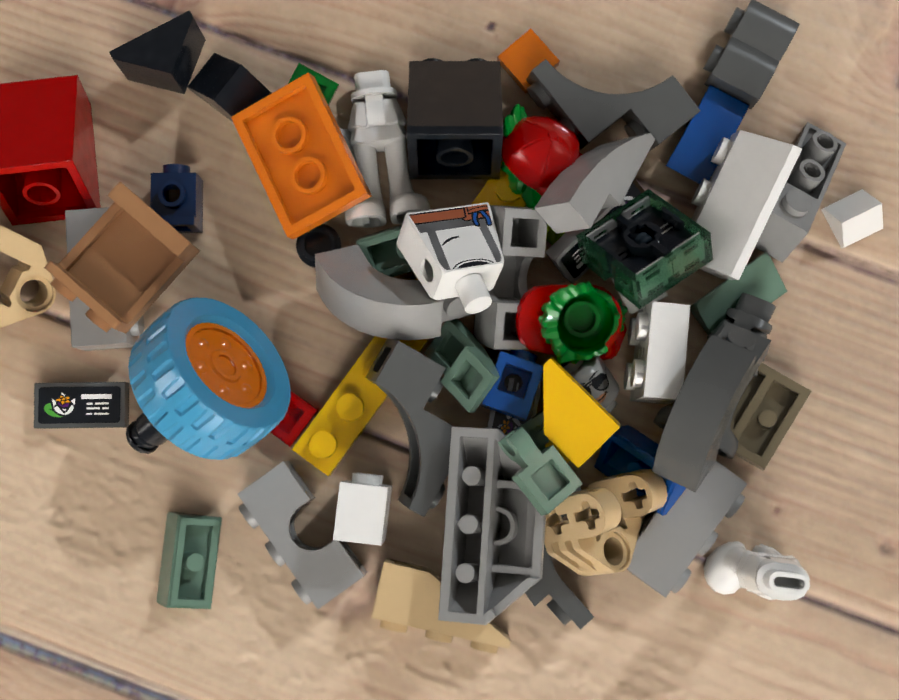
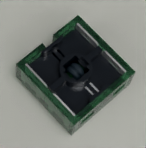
M647 189L593 224L591 228L576 235L581 262L604 281L608 278H613L615 290L639 309L713 260L711 233L650 189Z

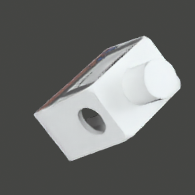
M489 203L406 213L398 236L397 246L429 297L435 300L459 297L466 313L469 314L479 313L487 309L492 303V298L488 291L494 288L504 266V257Z

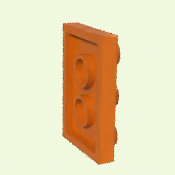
M309 72L231 117L288 238L294 240L372 197L315 77Z

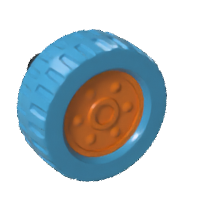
M199 297L179 301L159 316L139 336V339L132 347L128 365L129 379L134 396L143 413L127 427L126 438L129 445L139 453H153L159 445L169 440L180 449L201 458L223 460L237 457L257 444L277 427L288 411L291 388L288 373L281 356L266 334L251 319L223 302Z

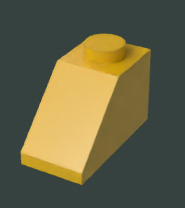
M553 357L543 365L544 435L550 440L545 447L553 445L567 463L571 461L579 469L620 428V423Z

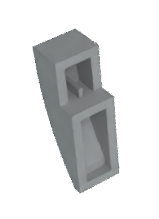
M651 133L615 140L581 155L551 183L535 206V210L556 234L591 228L601 209L621 205L655 141L654 136Z

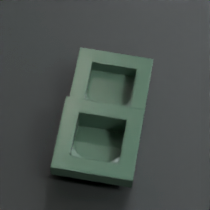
M459 319L446 321L441 328V336L435 337L424 353L428 358L446 368L443 373L445 376L441 383L469 413H474L500 377L485 349Z

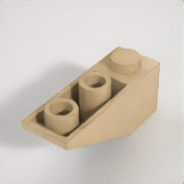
M388 558L385 559L371 618L381 620V628L406 633L408 626L426 630V638L444 643H452L453 636L471 640V648L488 653H497L498 647L510 649L511 641L509 635L493 621L487 625L438 620L441 577L431 568Z

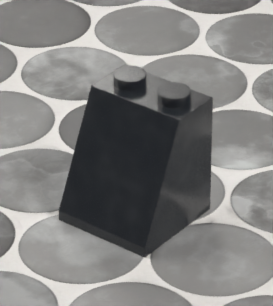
M428 58L423 61H409L407 108L409 179H500L503 145L500 61H487L481 58H473L467 61H442L436 58Z

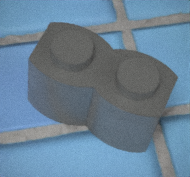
M751 0L745 10L737 7L724 29L725 33L731 35L725 47L716 45L703 68L710 72L704 85L708 87L711 85L749 105V109H752L769 84L800 24L756 0Z

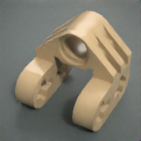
M0 225V252L19 260L18 265L11 267L0 288V328L48 310L55 301L56 289L50 284L53 281L51 273L44 268L47 265V260L42 245ZM29 280H36L39 286L38 294L30 301H22L20 298L21 287Z
M641 469L605 477L589 484L586 490L573 492L546 515L544 543L547 553L582 576L624 572L629 567L642 525L641 516L662 508L667 501V486L663 478L652 472L651 469ZM636 488L644 489L646 495L638 496ZM567 514L568 521L563 520L561 515Z

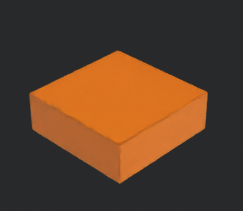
M531 28L497 56V61H500L501 67L525 94L528 92L527 88L531 86L526 79L536 66L545 59L554 68L558 67L560 62Z

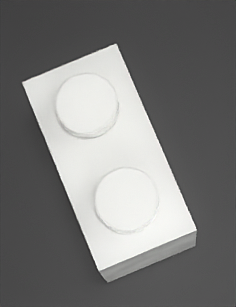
M356 472L352 473V480L340 482L333 540L379 546L384 543L387 536L392 485L382 484L383 475Z

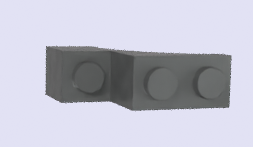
M545 59L530 72L526 79L531 85L527 88V91L532 100L543 110L547 107L558 122L576 135L580 150L622 117L626 123L624 128L629 137L651 133L654 136L655 141L649 150L651 151L701 111L673 75L664 82L643 91L628 94H607L573 83L560 74Z
M387 339L365 378L376 384L391 399L399 411L407 431L409 468L398 501L408 509L425 517L429 508H435L440 502L445 491L443 483L449 472L451 428L454 426L423 409L427 402L431 403L440 393L443 386L441 383L443 378L441 376L446 368L399 340Z

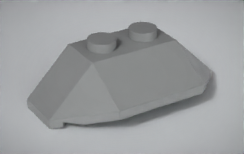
M451 428L438 616L440 621L487 625L542 579L546 515L541 516L511 478L521 467L512 461L500 448L498 442L506 436L500 429Z

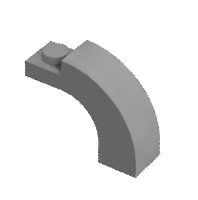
M358 244L315 254L316 290L322 301L334 316L358 331L395 340L430 339L441 336L442 322L473 315L466 313L459 297L435 300L429 297L419 280L397 279L379 272L368 262Z

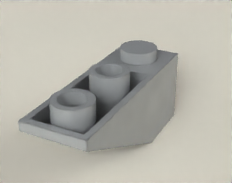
M809 122L804 126L794 144L802 148V151L755 248L764 253L767 252L769 256L782 263L808 234L846 146V143Z

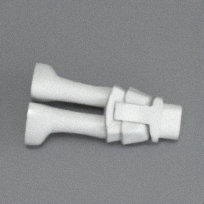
M387 70L360 72L354 75L355 91L351 94L353 106L348 130L352 134L349 144L354 148L356 164L372 197L345 211V222L348 226L362 228L386 225V212L382 199L376 153L385 151L390 194V219L393 224H403L406 213L430 210L427 198L422 194L414 193L409 179L406 153L407 132L404 128L407 120L396 100L397 91L391 87L389 72Z
M739 541L727 542L717 547L707 557L704 565V577L707 584L713 591L723 595L734 594L738 589L744 588L768 600L792 601L803 597L810 587L809 575L800 565L798 559L793 555L783 556L776 549L763 544L756 545L750 551L746 550L745 545Z

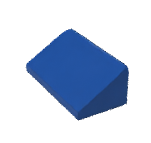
M629 425L620 426L602 445L594 467L607 477L641 469L652 470L659 444ZM664 477L662 478L667 486V501L662 508L655 510L662 516L669 512L686 489ZM636 488L638 496L646 495L644 489Z

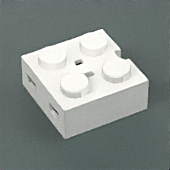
M652 301L646 308L638 312L636 318L630 319L628 345H635L633 363L626 364L624 373V390H631L630 401L665 405L675 402L684 383L691 305Z

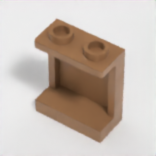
M119 182L107 195L114 201L108 210L59 263L50 260L44 268L55 277L50 284L60 294L72 302L78 297L90 308L85 315L105 332L113 328L126 334L200 250L122 182Z

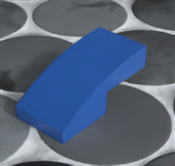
M709 85L698 105L701 111L690 119L687 128L666 163L667 167L698 184L703 179L710 180L717 167V164L711 162L719 142L723 137L731 138V135L737 131L749 108V105Z

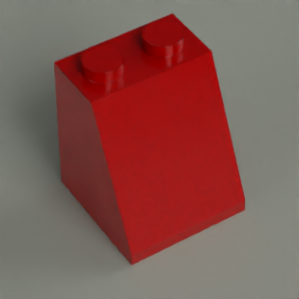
M78 75L0 84V207L12 226L65 220V210L101 208L92 108Z

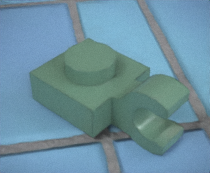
M522 427L516 431L512 430L498 442L503 452L521 467L511 478L541 516L548 515L583 484L553 445L546 447L540 452L530 435Z

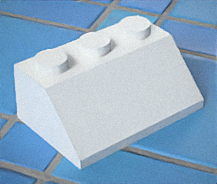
M743 130L732 134L730 139L725 137L721 139L711 162L717 164V167L710 181L703 179L693 196L691 203L696 205L697 208L690 222L683 220L685 229H688L693 234L700 232L703 257L694 260V267L720 279H740L802 148Z

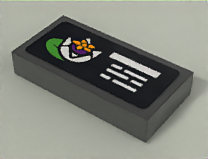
M128 382L34 384V428L36 429L127 428L129 426Z

